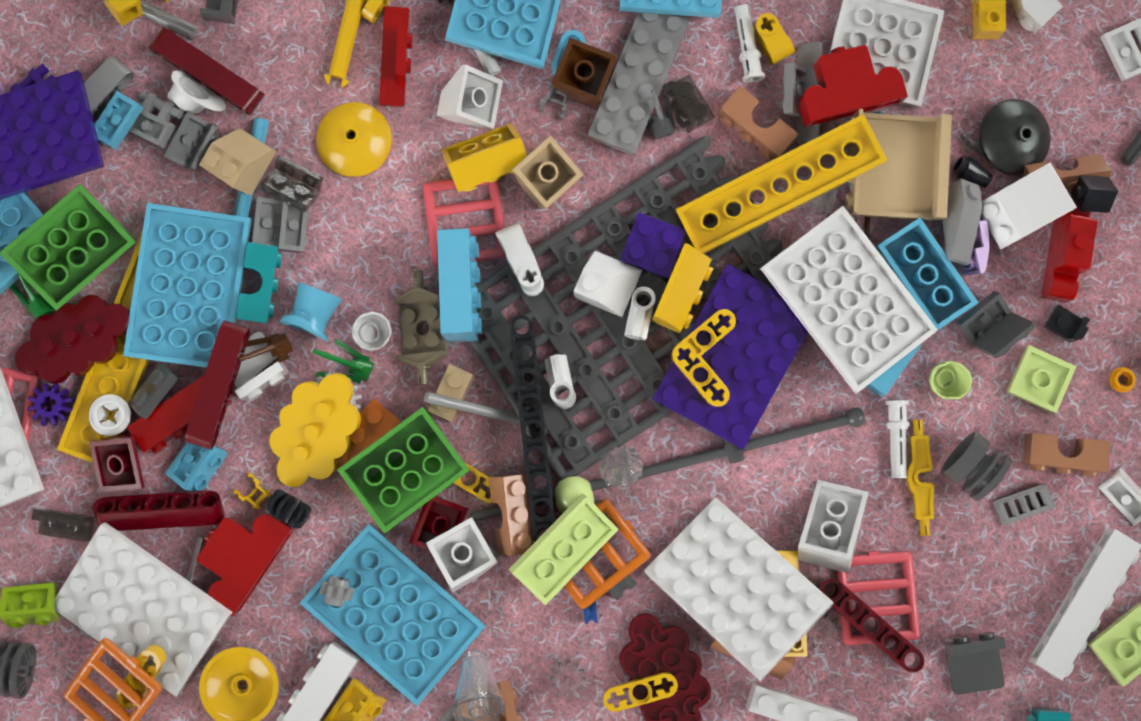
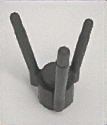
M664 84L667 116L662 112L655 89L651 90L658 116L652 118V124L648 121L646 127L649 136L654 134L655 139H661L674 134V127H676L672 115L669 85Z

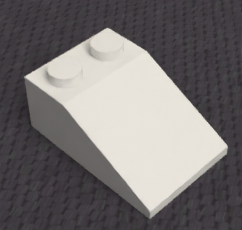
M1050 162L983 200L981 217L983 220L987 219L988 229L999 248L1003 249L1077 207Z
M818 480L799 542L798 560L849 573L869 492Z

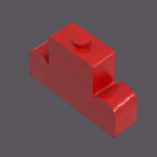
M866 45L849 49L841 46L832 49L829 54L820 56L813 64L818 85L809 87L800 97L798 105L804 128L853 116L858 109H863L864 113L899 104L908 97L903 77L897 68L892 66L884 67L875 74Z
M1077 207L1053 221L1041 295L1042 299L1064 303L1075 299L1079 288V274L1091 268L1098 219L1090 218V212L1080 211Z
M271 514L257 517L253 523V531L233 517L223 518L216 530L212 528L204 539L206 544L197 556V561L222 578V580L216 581L210 586L208 595L232 612L231 617L238 615L295 528Z

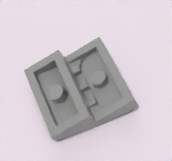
M256 197L252 243L277 246L278 251L304 252L309 202L285 198L279 200Z

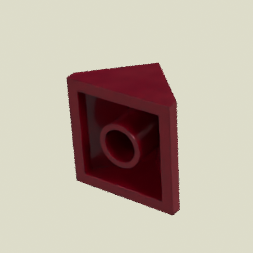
M130 432L89 442L100 492L142 489L145 487L135 439Z
M436 495L423 505L408 543L429 550L426 543L462 523L468 508Z

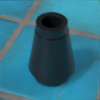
M962 155L955 163L952 171L956 174V178L969 181L984 188L990 184L993 175L971 156L966 157Z

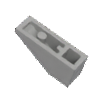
M963 179L948 186L947 218L943 219L942 223L947 260L967 266L970 264L983 207L980 186Z

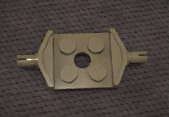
M423 270L412 271L414 287L394 300V304L400 305L402 355H396V358L409 365L416 366V369H418L417 385H428L427 369L445 359L447 356V341L440 331L439 293L428 290V287L424 286ZM424 322L429 324V331L426 335L421 330Z

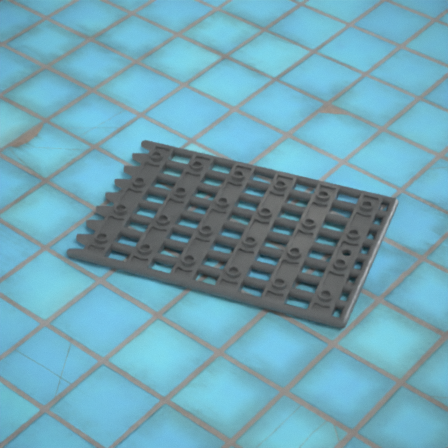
M709 136L701 137L531 249L535 258L551 249L558 260L557 263L541 272L544 282L563 270L571 279L572 283L559 292L551 295L544 285V289L540 294L528 296L523 292L509 264L476 285L478 293H481L482 302L481 308H477V313H479V318L482 319V331L487 339L481 342L478 338V341H469V343L519 419L518 398L515 394L517 392L516 380L509 385L501 373L508 368L515 379L510 324L501 311L520 298L524 300L530 309L524 315L528 316L532 321L536 319L544 332L535 337L536 349L550 340L558 351L557 354H566L569 369L572 373V384L579 383L586 394L585 397L577 401L572 407L568 409L558 408L550 396V386L543 376L547 373L545 362L538 366L545 433L550 432L558 444L551 449L547 443L549 465L560 481L567 477L579 475L674 412L652 400L665 376V372L657 361L670 353L677 344L686 338L693 325L692 321L688 329L682 328L680 333L664 327L671 340L651 352L643 340L630 339L624 336L630 306L626 308L623 317H620L586 303L566 317L558 304L574 294L573 291L583 268L589 261L586 256L587 254L607 242L615 254L612 258L620 261L631 233L629 227L634 224L638 212L645 215L649 214L650 217L685 229L676 211L677 208L671 200L689 187L692 188L699 198L738 178L736 176H729L718 180L716 176L724 168L726 161L721 155L703 158L702 155L711 145ZM677 166L684 179L665 191L657 178ZM635 193L643 206L623 219L615 206ZM731 203L727 206L726 212L730 216H737L741 212V206L738 203ZM710 214L713 220L706 224L705 227L713 228L717 225L718 218L715 215ZM593 221L601 234L580 247L572 234ZM768 222L719 246L708 254L705 253L706 256L712 259L709 266L713 267V271L708 282L702 281L699 290L703 291L700 301L703 299L707 300L721 275L714 262L731 250H734L741 260V263L736 265L735 268L743 272L748 271L751 277L775 289L760 269L775 258L783 247L782 241L779 239H771L764 242L759 240L767 230ZM687 232L685 233L677 257H679L680 252L685 243L694 247ZM642 270L636 287H648L654 291L655 303L653 312L655 313L668 281L665 282L662 277ZM508 276L516 289L495 303L487 290ZM533 278L528 280L530 283L534 282ZM642 295L643 297L637 300V303L641 306L650 304V299L646 295ZM593 312L601 325L580 338L572 325ZM517 320L514 324L515 331L527 325V320ZM650 322L647 336L663 326ZM607 333L615 346L594 359L586 346ZM521 345L517 350V355L522 360H528L531 358L529 353L532 352V349L528 345ZM492 347H494L501 358L497 363H494L487 352ZM621 354L629 367L608 381L600 368ZM524 371L520 375V381L523 385L530 386L535 382V376L534 380L528 383L524 380V377L527 373H533ZM635 376L643 389L622 402L614 389ZM566 390L560 391V392L558 393V395H560L561 393H563V392L566 391ZM528 397L529 403L523 407L525 410L532 412L537 409L538 402L535 398ZM649 397L658 410L636 423L629 410ZM593 404L601 417L579 430L572 417ZM531 423L526 427L531 437H537L541 432L540 426L537 428L535 423ZM607 425L615 438L594 452L586 438ZM562 454L566 456L572 465L568 470L564 469L558 459Z

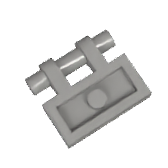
M141 92L138 99L143 102L141 106L144 108L128 132L165 149L176 128L169 121L173 117L181 119L184 116V110L178 108L171 101L165 102L161 100L158 95ZM153 110H160L158 116L152 114Z

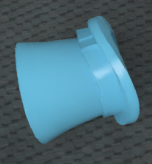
M298 282L293 310L289 315L283 316L279 323L308 332L324 341H328L329 337L325 333L326 324L343 299Z

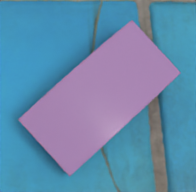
M987 219L979 221L970 264L967 266L962 265L965 275L985 273L989 256Z

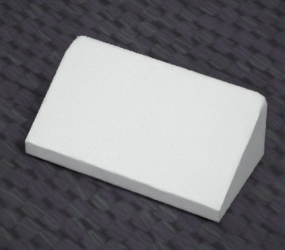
M1120 467L1099 486V489L1135 526L1141 522V489Z

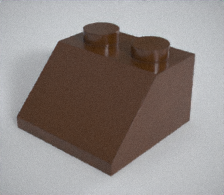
M569 38L551 86L573 101L598 110L616 66L617 55Z

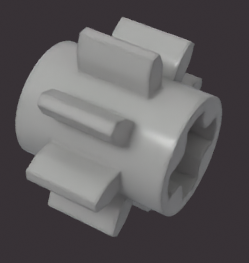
M330 576L329 581L322 582L319 594L325 595V603L342 607L344 601L349 602L352 599L354 588L348 587L349 579Z

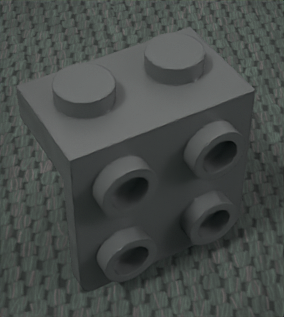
M993 291L956 322V325L970 346L994 358L1005 355L1013 345L1026 338L1029 332L1035 328L1031 320L1012 313L1001 294Z
M984 632L978 634L979 637L969 639V636L954 637L953 641L944 643L952 691L955 694L960 695L1004 687L1005 680L999 649L1006 648L1003 637L995 635V632Z

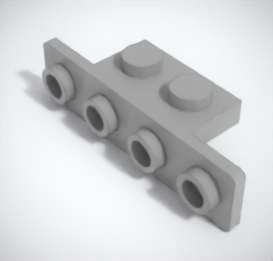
M819 41L799 45L798 64L791 62L786 63L784 66V98L782 106L784 114L797 119V133L799 135L796 138V142L798 144H805L821 136V124L804 128L798 105L803 93L809 87L818 85L813 64L822 56L823 44Z

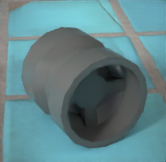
M606 575L604 577V580H606L610 575ZM628 575L611 588L609 592L618 600L623 596L624 590L632 589L637 583Z

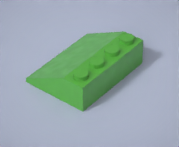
M79 184L0 251V254L57 311L136 243V238L84 186Z
M424 406L337 469L384 534L470 471Z

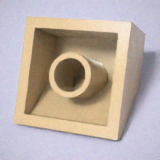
M239 128L212 142L199 165L232 188L252 195L277 151Z
M551 135L512 169L524 192L539 209L549 207L584 175Z

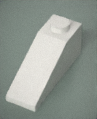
M1011 0L1022 27L1032 31L1034 34L1063 7L1058 0Z

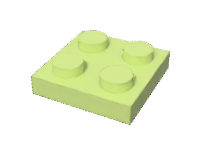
M1028 345L1022 354L1006 393L1053 414L1057 413L1077 366Z

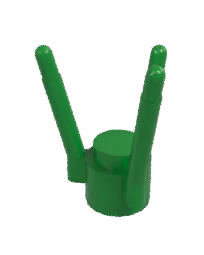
M18 273V277L30 298L27 300L14 283L10 288L27 308L30 316L33 315L37 319L40 316L54 312L53 307L40 294L35 295L29 283Z
M336 339L335 344L358 359L353 358L351 362L318 349L313 350V353L349 367L348 373L352 375L346 376L351 378V381L359 384L361 380L368 381L374 363L369 361L370 357L360 354L340 340ZM317 372L316 376L325 377L328 372Z

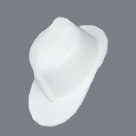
M176 70L172 72L173 85L167 97L178 108L192 114L199 113L205 108L214 111L225 110L226 104L223 99L210 89L201 85L190 75L182 71Z

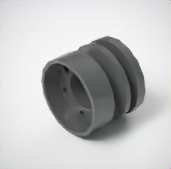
M977 431L969 434L955 448L941 468V473L953 483H958L966 478L962 491L965 493L971 491L970 497L975 501L981 500L999 485L1012 463V460L1007 455L1000 457L1001 451L999 449H994L986 454L990 442Z
M0 639L1 696L22 699L29 692L34 678L37 658L36 648L32 643L25 642L21 644L18 641H14L8 645L7 641Z

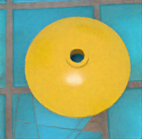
M359 102L344 103L330 110L321 120L316 134V146L323 162L332 171L347 177H361L377 170L387 159L392 145L391 129L385 117L374 107ZM350 132L356 133L354 139H348L347 135Z
M232 647L216 654L206 664L199 682L201 702L207 713L216 721H260L273 708L279 692V679L274 665L264 654L249 647ZM240 680H245L247 682L246 689H241L239 687Z

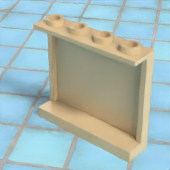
M858 109L854 116L850 117V120L862 114L865 115L887 158V162L847 182L850 183V193L846 194L845 207L849 208V214L851 216L913 220L921 218L928 221H941L947 218L952 115L941 114L938 117L863 113V109ZM850 143L848 145V156L853 157L859 153V147L854 143Z

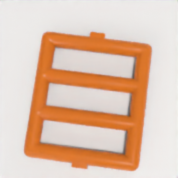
M607 499L602 500L596 507L602 513L605 512L637 552V555L625 564L607 541L600 549L617 571L604 580L589 560L582 568L597 587L584 596L572 579L564 586L581 609H586L651 556L648 549L633 532L635 529L628 520L625 521Z
M103 638L66 688L63 697L86 717L84 721L106 720L76 694L81 686L121 721H139L162 691V685L139 666L141 662L134 656L129 657L108 638ZM105 652L111 655L149 689L144 697L100 660ZM93 669L137 706L132 714L126 711L88 677Z

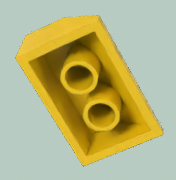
M511 123L440 149L458 192L471 191L477 185L484 182H495L507 173L514 174L512 169L527 156L522 139Z
M684 244L651 322L677 333H680L682 328L688 329L693 315L689 313L693 304L698 305L703 291L699 290L702 281L708 282L713 271V267L709 266L711 258L691 245Z

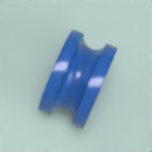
M595 601L586 609H583L585 624H588L589 621L598 623Z

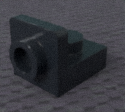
M1058 304L1043 327L1071 343L1078 339H1083L1088 332L1089 327H1087L1090 319L1086 316L1080 318Z

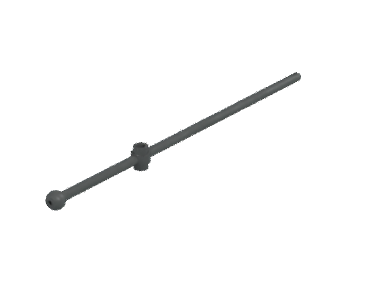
M857 407L851 408L843 416L748 440L744 449L723 439L724 446L600 478L589 481L592 491L722 457H728L730 464L745 460L743 455L745 451L845 425L860 427L865 423V416L862 409ZM552 491L553 501H555L554 491ZM540 501L535 506L545 504L546 502ZM499 505L474 511L470 514V518L472 517L474 521L502 515V511Z

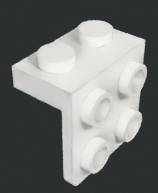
M256 332L249 337L248 341L264 338L265 335L261 332ZM263 343L246 347L244 355L268 345ZM268 351L241 362L235 381V386L237 387L235 392L241 400L253 401L263 394L262 391L270 385L273 387L285 379L284 376L289 371L283 362L278 361L258 374L277 359L278 356L273 357L271 352Z

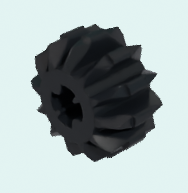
M281 489L275 490L265 507L269 514L296 529L302 528L304 523L308 521L312 511L309 505Z

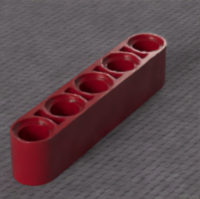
M162 27L148 47L158 56H163V59L178 69H183L184 73L190 75L199 83H204V86L219 96H224L225 100L240 110H245V113L250 116L265 96L258 88L165 27Z
M226 320L222 322L186 431V443L209 450L214 448L241 366L238 358L244 355L250 337L249 327Z
M211 490L102 497L96 500L92 506L98 526L106 522L117 531L215 525L220 523L225 517L220 495L218 492Z
M823 577L817 582L816 587L823 593L824 586L827 583H834L836 588L834 594L827 596L833 601L831 607L894 663L912 673L918 672L923 668L925 661L923 654L844 584L832 577ZM848 600H853L855 602V609L852 613L847 614L844 611V604ZM873 617L875 627L870 631H866L864 622L867 618ZM888 635H893L895 638V644L891 648H886L884 645V640ZM913 652L915 661L912 665L906 666L904 662L905 656Z

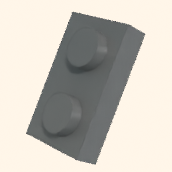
M188 111L185 112L163 157L190 171H194L195 168L200 169L201 166L199 164L204 157L203 153L207 145L210 146L217 138L218 133L215 132L217 125L210 124Z
M160 362L128 404L138 415L147 419L179 380L180 375Z

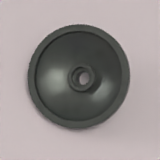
M1009 99L997 103L985 114L980 125L979 142L986 160L996 170L1008 175L1024 174L1025 165L1042 163L1045 160L1050 148L1051 135L1047 120L1037 107L1021 99ZM1022 131L1025 132L1026 138L1023 137Z

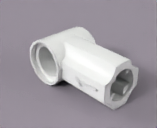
M639 287L632 295L624 336L630 339L644 341L647 339L655 303V294L651 288ZM639 295H646L650 299V304L641 306L637 303L636 298Z
M566 354L549 356L544 361L550 386V396L558 408L568 409L575 404L576 394L573 389ZM568 390L569 396L566 399H557L560 391Z

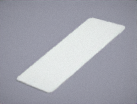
M199 536L186 579L191 582L202 543V538Z

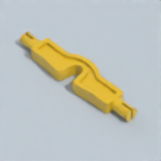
M923 419L912 420L914 436L909 437L910 463L906 470V483L909 491L913 494L914 519L919 520V535L931 536L929 519H934L933 483L920 482L918 480L919 473L930 472L933 469L929 436L924 435Z

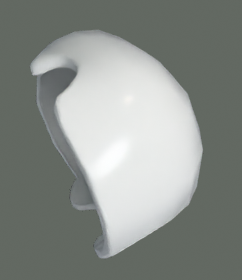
M366 312L355 320L351 333L354 342L361 349L374 351L381 349L387 344L392 330L389 320L383 314Z

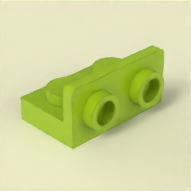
M52 582L2 587L0 619L11 628H22L26 624L44 626L50 624V622L59 621V614L55 611L57 585Z

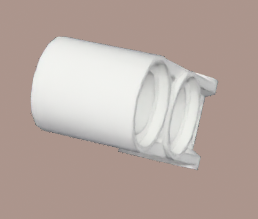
M519 222L495 232L511 270L516 275L523 292L528 296L540 294L544 289V281ZM533 278L534 282L530 283L528 280Z

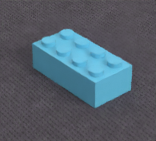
M918 218L875 247L937 330L979 303L953 264L947 260L946 254L921 218Z
M469 228L437 230L441 335L448 343L478 341V334L482 333V319L479 318V313H477V308L482 306L481 293H478V287H476V283L481 281L480 268L477 267V262H475V258L480 257L479 243L476 242V236H472Z

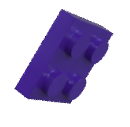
M638 212L620 261L668 279L686 230Z

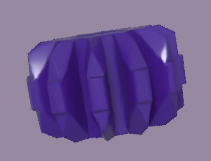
M48 383L43 384V391L39 388L33 389L37 397H28L29 401L35 403L33 406L27 407V410L30 412L37 411L32 416L34 421L41 418V425L47 426L49 420L52 426H58V418L64 422L68 420L63 413L64 411L71 413L72 408L66 407V404L74 402L73 398H64L69 393L68 389L60 391V384H54L51 389ZM49 399L56 401V405L52 406V411L45 408V404L49 403Z

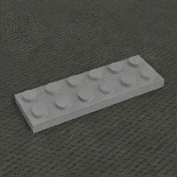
M638 12L587 138L635 156L655 107L651 90L655 89L657 97H659L690 18L682 15Z

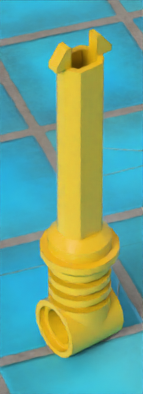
M368 0L346 1L329 74H324L328 85L331 77L342 79L340 88H344L349 84V80H346V75L363 6Z

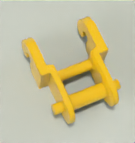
M249 472L247 476L256 483L248 496H244L237 489H234L232 492L237 494L238 498L243 502H250L253 505L252 509L257 508L260 510L261 507L259 505L266 497L270 498V490H265L261 487L262 482ZM259 489L262 494L254 501L251 497Z

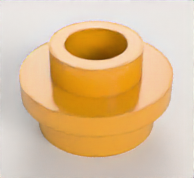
M1119 367L1110 373L1109 384L1113 390L1124 393L1132 390L1135 386L1136 377L1129 368ZM1120 375L1124 376L1126 380L1123 385L1118 382Z

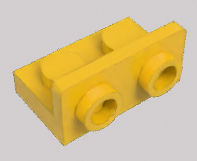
M353 678L324 721H372L381 713L386 699L383 696L376 695L359 679Z

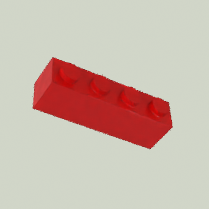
M204 375L157 406L147 419L141 417L127 426L143 453L153 452L157 454L167 448L166 443L172 438L178 440L186 435ZM232 391V394H231L230 399H232L233 397L236 396L233 391Z

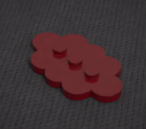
M97 295L85 296L80 299L77 305L66 303L55 311L53 316L43 315L33 322L30 329V340L18 348L15 355V364L20 371L30 375L39 373L43 380L52 384L62 383L71 373L78 376L84 375L90 371L94 363H107L116 355L118 349L117 338L127 333L130 310L121 304L114 303L108 305L105 300Z
M641 613L632 618L628 628L632 642L626 644L619 655L621 668L630 675L628 682L661 672H669L676 678L678 683L677 691L673 696L640 705L642 716L646 721H702L698 708L704 706L710 699L711 687L706 678L700 675L702 669L700 657L694 651L689 650V636L679 626L669 625L662 627L657 617L652 614ZM662 678V683L654 686V680L649 681L648 683L652 688V696L657 695L655 689L663 688L665 692L669 691V686L673 682ZM639 684L633 688L632 694L637 699H643L647 696L648 689L646 686Z

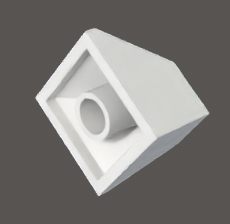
M462 65L441 91L436 116L455 123L494 129L503 80L468 65Z
M595 251L583 268L573 291L576 299L623 317L642 270Z
M472 517L426 543L452 593L476 580L497 564L494 555Z

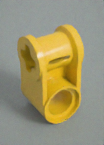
M771 13L762 14L753 26L754 35L762 48L764 56H768L769 60L767 61L770 65H774L794 54L795 49L776 16ZM769 25L771 28L769 29V31L768 29L762 30L761 26Z

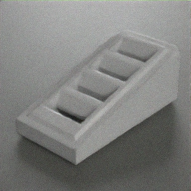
M1045 483L1034 485L992 501L1002 526L1055 508ZM1036 492H1038L1043 505H1039L1035 495ZM1028 495L1033 507L1032 509H1029L1024 496ZM1015 499H1018L1020 507L1022 509L1021 513L1018 512V509L1014 502ZM1006 502H1008L1013 516L1008 517L1004 506Z

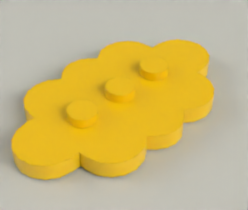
M332 373L324 377L320 383L306 381L298 385L293 390L292 403L283 407L280 411L279 421L281 426L274 429L270 435L269 442L272 451L280 457L276 468L277 475L285 485L298 487L304 484L310 477L318 480L331 476L336 471L338 465L337 458L343 456L349 450L351 445L349 435L359 428L361 418L358 409L350 403L354 391L353 385L346 375Z

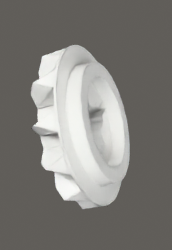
M104 395L92 404L89 411V421L93 429L99 434L115 436L124 432L125 428L131 423L130 416L132 412L128 402L120 396ZM106 409L110 411L118 410L114 415L116 422L112 420L104 421L108 416Z

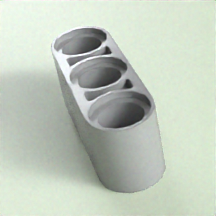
M116 56L107 58L84 83L93 118L97 119L116 91L121 93L127 86L126 83L128 81L131 82L134 78V72Z

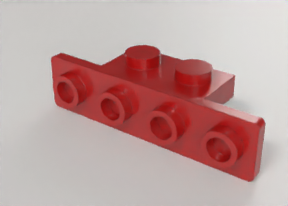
M384 7L380 106H405L406 73L411 74L412 58H407V49H412L413 33H408L409 8Z

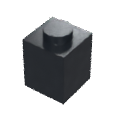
M1080 175L1076 185L1072 188L1071 198L1080 211L1109 213L1118 190L1109 177Z

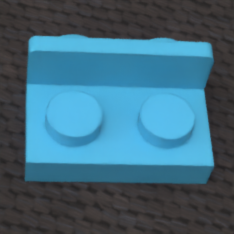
M116 91L99 119L94 123L98 140L117 150L144 107Z
M186 443L165 474L189 492L203 491L216 470L222 465L228 452L216 445L212 450Z

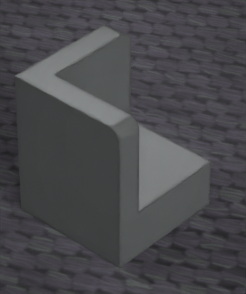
M207 0L206 9L200 8V15L204 20L234 24L238 0Z

